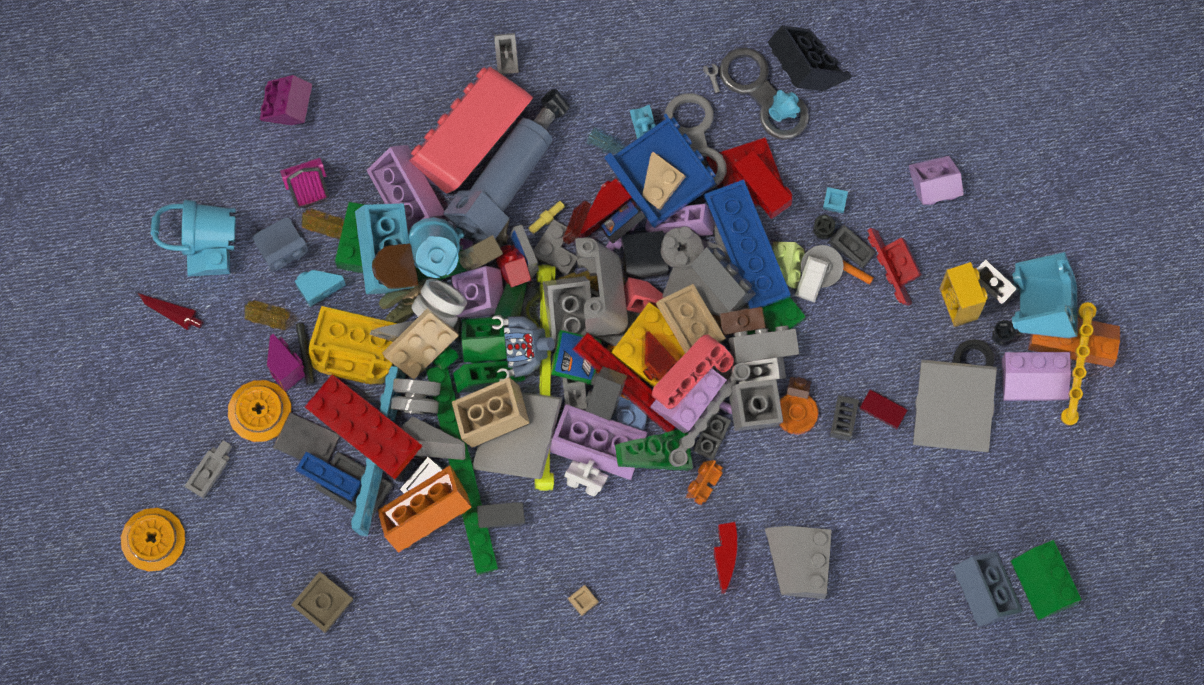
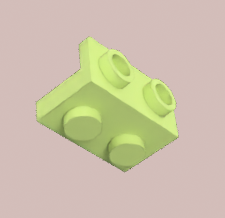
M773 242L772 250L786 284L792 289H797L798 282L801 279L800 271L801 261L805 254L804 249L796 242Z

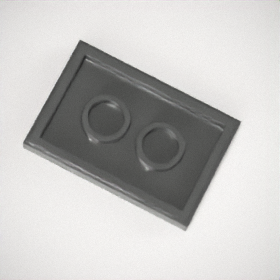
M337 452L330 465L361 481L362 475L365 474V467ZM381 478L372 519L393 487V484L384 478ZM319 484L316 485L315 489L354 513L356 512V499L360 494L361 488L353 501L350 502Z

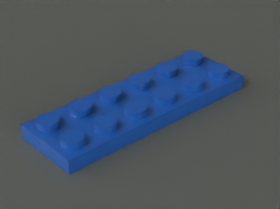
M744 179L704 194L730 262L738 268L739 275L751 283V288L756 293L747 303L749 309L765 307L791 297Z

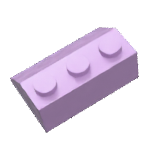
M1005 352L1002 358L1003 401L1068 400L1071 377L1070 352Z
M711 368L674 408L668 409L657 400L653 402L650 408L680 431L686 433L692 428L727 379Z

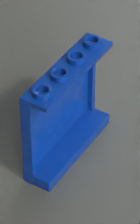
M664 114V121L614 156L612 153H609L604 157L653 228L716 185L713 179L716 175L709 166L704 167L702 164L704 159L699 151L691 149L689 146L692 144L691 140L686 134L681 135L678 131L680 125L674 117L670 119L667 114ZM652 152L686 176L661 210L642 197Z

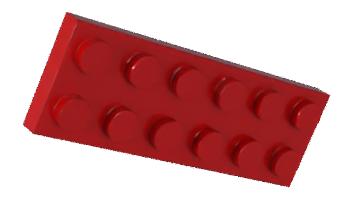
M334 375L328 378L305 406L309 412L394 480L422 448V445Z

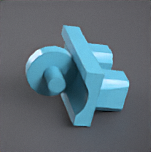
M650 105L630 110L637 139L655 127Z

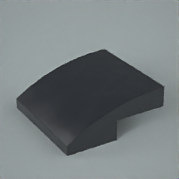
M663 231L630 234L621 237L626 280L628 278L645 279L669 275L668 264L661 256V243L664 238Z

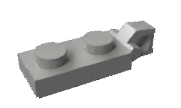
M223 440L217 449L213 447L211 451L208 450L185 484V487L204 499L228 464L227 462L230 458L227 455L232 446Z

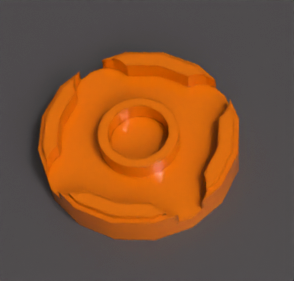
M786 394L780 399L783 422L779 426L782 430L789 434L800 435L807 433L814 427L817 422L818 408L811 396L808 395V399Z

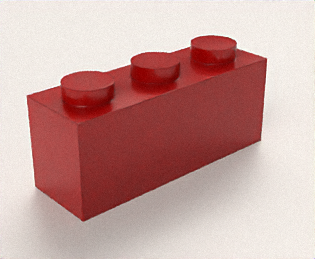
M752 151L733 165V173L740 181L744 179L749 193L770 219H773L791 206L793 195L786 186L783 187L776 172L768 169L763 156L757 155L755 151Z

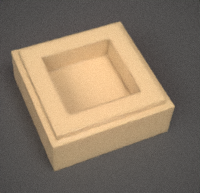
M585 585L568 598L569 602L581 616L599 603Z

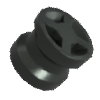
M829 215L818 216L813 226L815 236L823 240L829 239L834 233L835 221Z

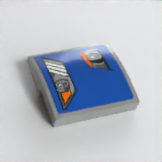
M515 226L511 232L512 243L524 256L530 278H533L539 270L538 261L523 226Z

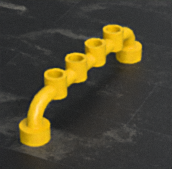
M1089 302L1083 303L1078 309V314L1083 319V324L1079 328V334L1081 335L1079 347L1075 350L1077 360L1076 366L1072 370V389L1068 393L1070 398L1069 408L1061 413V421L1065 425H1073L1079 419L1077 407L1079 399L1083 396L1081 383L1082 378L1086 376L1084 365L1085 359L1090 353L1088 341L1089 336L1093 333L1092 318L1096 315V307Z

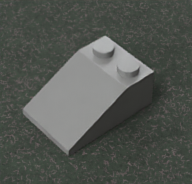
M585 276L543 281L550 337L553 338L555 343L553 349H556L560 330L580 335L586 334L584 304L591 298L590 281Z

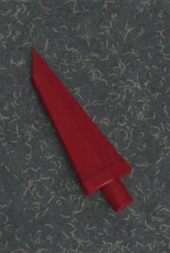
M138 293L146 306L184 329L189 330L191 325L197 328L202 327L203 320L195 317L196 310Z

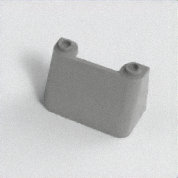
M592 238L575 239L578 268L584 267L589 271L590 276L598 277L600 297L590 298L584 304L586 333L593 337L624 332L628 327V316L619 256Z

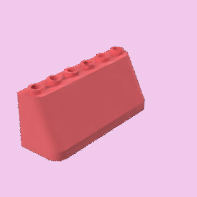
M483 67L477 73L476 77L478 79L474 84L470 82L463 90L465 95L461 99L457 98L450 105L452 110L448 115L444 113L437 121L439 125L435 130L430 129L424 136L426 141L422 145L418 144L411 151L413 156L409 161L446 194L456 190L533 99L526 90L492 67L487 69Z

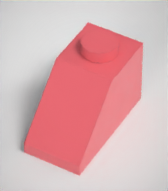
M628 278L624 285L627 311L641 313L649 302L658 308L656 303L664 298L662 297L663 294L647 281Z

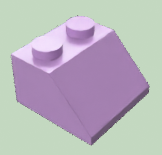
M950 156L909 165L917 196L923 205H933L938 201L953 200L963 196L961 173Z
M483 266L452 276L453 287L467 301L463 312L457 315L459 318L488 316L495 313L503 294L501 269Z

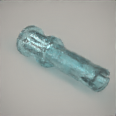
M596 127L593 128L586 141V144H592L602 149L603 153L610 152L614 155L626 147L614 141L615 138L613 136H607L599 132Z

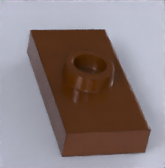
M763 307L720 314L723 335L766 328Z

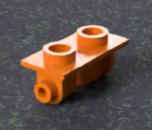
M715 460L706 461L701 464L696 480H693L688 486L686 498H695L694 502L702 505L703 502L706 503L713 490L707 486V483L715 486L722 475L721 471L723 468L715 464Z

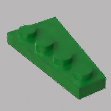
M680 430L669 431L647 438L619 443L615 445L618 467L689 471L693 469L690 448L686 451L688 459L684 465L675 467L669 461L670 453L680 446V439L687 436L688 432L683 433Z

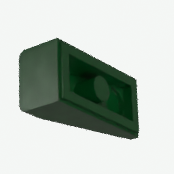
M527 282L514 287L507 283L494 316L501 315L504 319H507V317H520Z

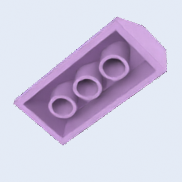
M408 145L390 147L367 169V172L385 204L404 203L407 230L409 231L415 223L422 219L432 217L444 218L445 215L443 213L445 211L425 175L409 161L413 156Z
M565 404L552 439L550 452L588 464L590 459L594 460V468L631 480L635 468L618 467L615 445L646 438L647 432L613 420L609 421Z

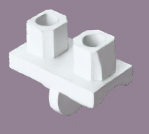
M590 459L588 464L578 463L573 460L564 477L567 478L568 486L577 488L579 484L587 486L586 493L594 497L603 488L608 475L594 468L595 461Z

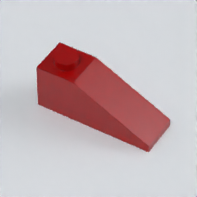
M614 179L612 182L609 180L600 187L601 190H599L579 230V238L588 237L632 200L630 194L617 179Z

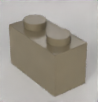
M493 235L458 253L460 264L467 271L478 268L503 254Z

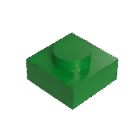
M448 346L432 363L444 370L458 359L459 356L455 350Z

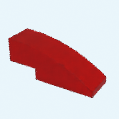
M735 522L718 525L717 530L721 546L714 547L713 549L721 594L726 593L736 562L737 530Z

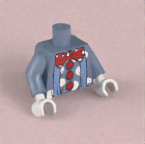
M495 315L492 318L500 319L501 325H492L494 329H500L503 325H507V327H504L508 368L512 367V370L499 369L497 373L505 371L507 373L506 378L511 376L516 378L531 374L540 366L541 360L547 359V350H553L555 346L553 338H546L545 330L537 327L536 323L526 317H507V319H504L501 315Z

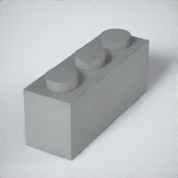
M788 326L776 327L775 332H768V328L755 330L753 335H747V331L734 333L735 337L728 338L730 353L734 358L733 364L799 354L796 329L789 330Z

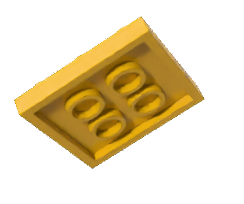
M649 302L612 350L611 354L655 387L683 357L685 352L660 310Z

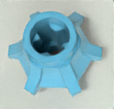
M778 90L777 95L773 97L774 102L769 109V114L778 122L788 117L795 118L796 113L801 111L797 105L799 102L798 97L792 92L787 94L782 90Z

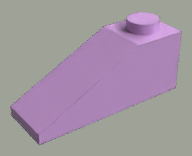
M700 204L683 207L655 228L647 219L645 230L648 232L663 231L667 234L672 229L686 226L698 236L713 235L715 222L707 205Z

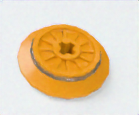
M253 380L242 385L232 395L228 404V419L233 430L242 438L252 442H266L278 437L289 413H291V402L287 393L278 384L267 380ZM259 405L263 408L261 414H257L255 411Z
M160 508L144 509L134 514L125 524L121 534V549L126 559L136 568L148 572L160 571L173 565L181 556L185 546V530L180 520L170 511ZM149 535L156 536L155 539L157 541L155 543L149 541Z

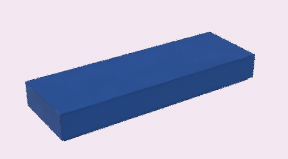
M305 452L295 469L299 474L350 502L353 501L362 486L361 481L308 452Z

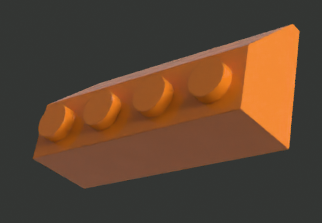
M1078 318L1077 337L1060 338L1031 334L1028 350L1035 352H1070V359L1077 360L1075 350L1079 347L1081 336L1079 328L1083 324V319ZM1092 321L1093 333L1089 336L1088 341L1090 353L1086 357L1085 362L1113 367L1117 361L1120 344V326Z
M449 465L377 511L384 537L399 553L421 538L428 536L434 530L447 524L450 520L465 513L471 508V504L465 489Z

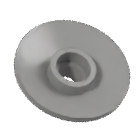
M818 245L812 247L804 254L801 261L802 273L808 256L829 262L820 287L831 286L840 279L843 273V260L837 250L827 245Z

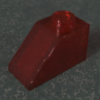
M648 330L642 337L641 367L644 369V375L650 381L654 380L657 382L677 361Z

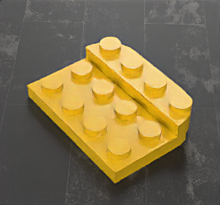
M321 306L309 344L312 367L326 375H334L335 377L365 384L385 383L386 375L389 373L393 363L384 357L383 352L393 342L372 336L370 332L371 330L397 323Z

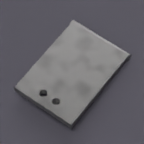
M289 413L273 449L299 460L302 459L305 452H308L328 463L340 436L293 413Z

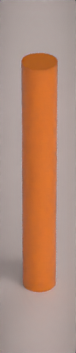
M843 261L844 271L869 285L871 284L874 277Z

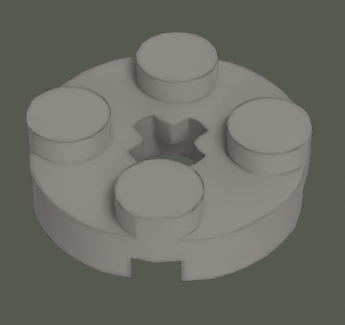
M686 226L670 230L664 236L661 243V256L664 261L673 268L675 266L682 268L681 270L691 269L690 265L704 250L699 236ZM679 245H683L686 247L685 253L684 251L679 252L677 250Z

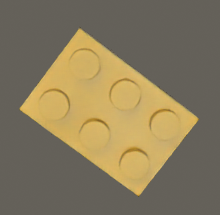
M971 262L946 270L939 288L954 327L978 320L988 299L985 288H981L979 284V272L976 267L973 268Z

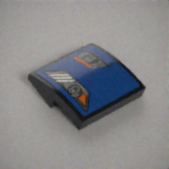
M632 199L606 220L600 228L613 244L645 218V215Z

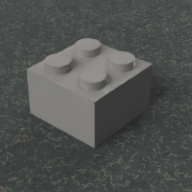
M776 380L735 384L731 387L732 393L729 397L735 431L776 427L783 422Z

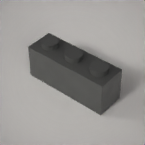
M706 247L690 266L729 311L741 310L756 294L751 288V283L739 275L738 268L727 261L726 255L721 249Z

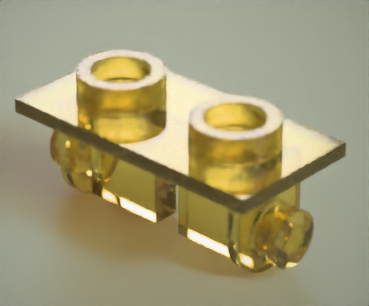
M312 208L310 210L307 209L305 213L303 212L302 228L340 239L344 224L343 218L329 215L326 220L324 219L326 213Z
M256 300L249 301L247 305L245 304V320L267 325L275 329H286V320L290 316V312L287 309L272 305L270 311H267L268 304Z

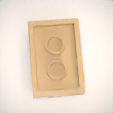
M694 284L656 303L685 353L703 335L709 334L719 343L726 339Z
M427 308L383 352V355L414 380L459 335L456 330Z

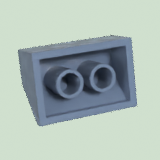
M997 552L972 556L953 566L956 578L960 582L964 597L969 603L973 618L977 622L978 627L991 625L1023 612Z

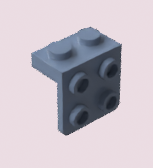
M287 217L253 235V241L271 272L283 268L289 262L299 259L309 252L305 241L299 236L291 220Z

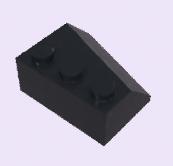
M782 25L767 42L772 49V53L782 64V69L787 72L791 78V83L796 88L825 91L852 77L848 71L843 72L837 66L840 62L835 57L826 54L824 51L826 47L810 29Z

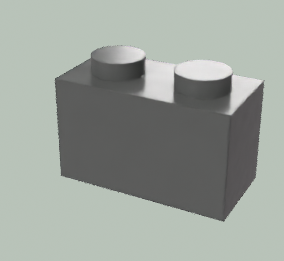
M985 260L977 268L980 275L979 283L1001 304L1007 305L1020 291L989 260Z
M604 366L599 373L595 372L591 381V385H594L593 391L590 390L585 400L588 403L586 412L610 421L616 412L627 375Z

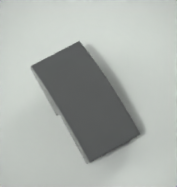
M718 413L712 415L707 422V428L702 431L694 452L714 460L732 420Z

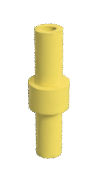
M559 201L551 209L545 210L540 214V218L528 227L530 232L534 234L545 224L548 225L552 222L553 217L565 208L564 204Z

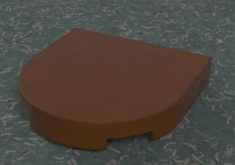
M410 243L386 246L376 254L372 261V271L374 277L389 289L418 286Z

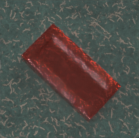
M587 201L580 203L572 212L562 239L568 245L580 236L591 206Z

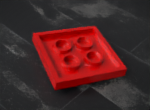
M766 137L719 152L726 162V175L717 186V189L740 181L733 173V165L752 151H755L757 155L763 156L768 169L776 172L780 179L779 182L784 187ZM706 157L708 166L716 175L718 171L716 162L712 158ZM750 194L754 206H758V202Z

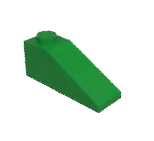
M508 361L464 364L453 373L457 392H476L497 383L500 379L507 377L505 371L498 373L497 371L499 369L512 370V367L508 368ZM524 376L510 377L516 383L525 381Z

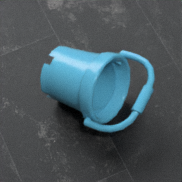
M184 200L183 204H169L161 207L155 213V216L152 217L150 234L158 246L167 250L182 251V255H193L195 252L204 249L227 248V250H234V246H229V242H235L236 218L235 216H230V213H236V208L197 204L193 200ZM183 209L181 246L166 244L158 238L160 215L165 211Z
M435 217L425 218L415 223L408 231L415 266L426 276L432 278H440V276L450 274L457 266L460 239L464 237L463 231L459 228H454L446 220Z

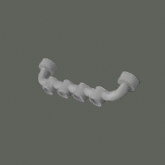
M738 363L732 368V375L722 385L715 398L704 410L702 416L692 426L688 435L680 439V446L669 455V461L673 466L680 467L687 462V449L694 446L695 438L707 428V422L712 415L719 411V405L722 401L731 395V387L737 381H743L749 377L750 368L747 364Z

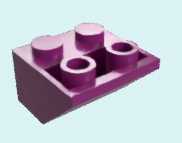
M294 75L268 81L265 87L264 101L261 106L260 120L291 126L305 123L312 84Z
M272 334L269 340L267 367L273 379L286 392L305 377L303 372L305 367L295 352L291 354L285 340L281 336L277 338Z

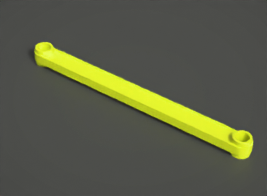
M538 265L539 270L537 271L536 279L537 282H540V328L545 330L547 338L550 337L544 301L543 281L555 280V266ZM547 350L548 357L541 360L539 395L550 396L551 350ZM550 449L541 479H535L534 481L535 489H539V491L553 490L554 474L550 473Z

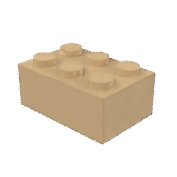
M510 377L452 401L461 439L472 448L530 423L520 386Z

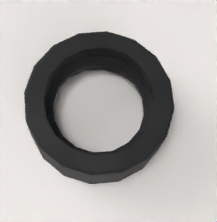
M976 339L966 340L955 350L952 363H961V356L965 351L976 349L984 354L986 359L985 366L993 367L994 353L990 346L983 341Z

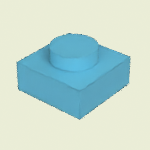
M827 187L823 209L844 213L848 191Z

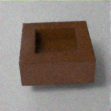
M790 377L787 395L808 399L811 381L801 377Z

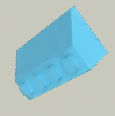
M404 203L363 205L355 211L366 294H383L414 288L389 289L374 277L372 271V261L381 249L390 245L409 244Z

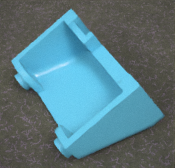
M1065 252L1015 263V272L1012 275L1014 284L1019 285L1020 311H1016L1015 316L1012 317L1014 329H1018L1020 333L1060 338L1077 337V283Z

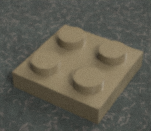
M319 571L291 606L326 633L352 603L353 598Z

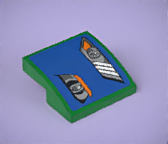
M564 330L559 331L556 352L552 360L551 375L591 384L596 370L573 350L584 335Z

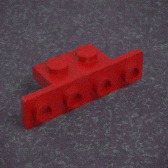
M868 229L867 231L870 235L868 240L878 252L877 259L887 271L885 275L891 285L893 284L896 290L894 292L896 299L899 303L907 306L911 305L912 301L904 285L922 276L905 239L901 237L885 246L878 230Z

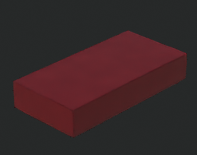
M869 390L859 408L861 411L896 430L908 411L872 390Z

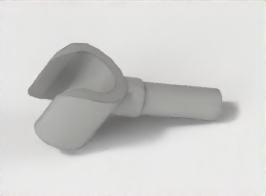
M712 64L713 71L711 73L708 72V67L704 66L703 71L706 75L710 76L715 93L720 92L716 80L717 66Z

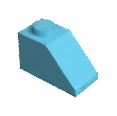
M227 248L204 249L195 252L193 255H187L188 277L230 274V253Z
M316 270L303 272L295 280L296 287L309 307L346 286L341 275Z

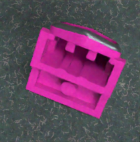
M320 158L280 171L286 190L290 189L297 208L317 203L329 197L324 177L327 176Z

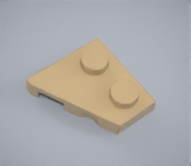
M652 152L642 197L661 210L686 176Z

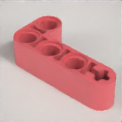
M709 334L703 335L655 385L652 396L666 408L672 409L680 403L713 366L720 372H727L733 366L734 358L721 343Z

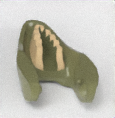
M429 277L419 280L418 286L414 288L390 292L382 297L379 301V306L382 309H388L398 303V306L386 316L385 320L399 324L409 319L414 314L412 304L416 297L421 294V288L426 280L437 278Z

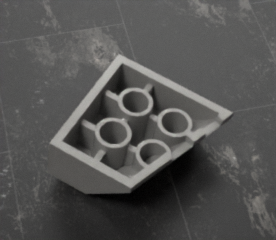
M797 526L765 528L781 595L825 599L827 595L832 530Z

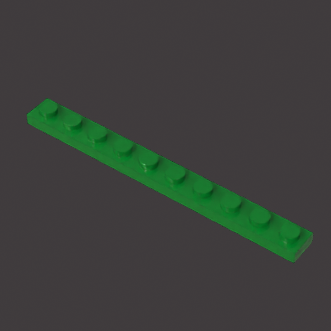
M439 367L427 369L429 382L441 383L440 394L433 396V400L439 403L437 416L441 430L464 442L461 439L452 401L456 399L448 367L444 370ZM464 442L465 459L448 460L465 489L471 504V508L463 513L462 517L476 573L481 575L496 571L498 567L488 528H479L477 506H482L467 443Z

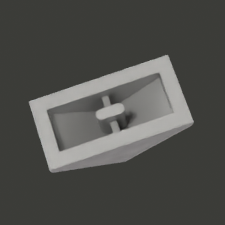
M515 33L494 35L498 72L501 74L519 73Z

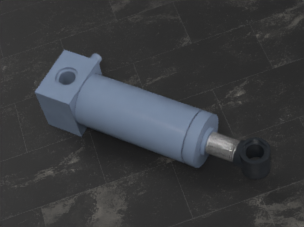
M551 89L541 99L543 106L534 121L526 118L518 121L470 191H459L443 213L457 228L463 231L469 240L481 241L492 235L496 239L510 219L504 213L505 209L552 144L553 139L546 129L553 119L563 116L570 107V103L557 89Z

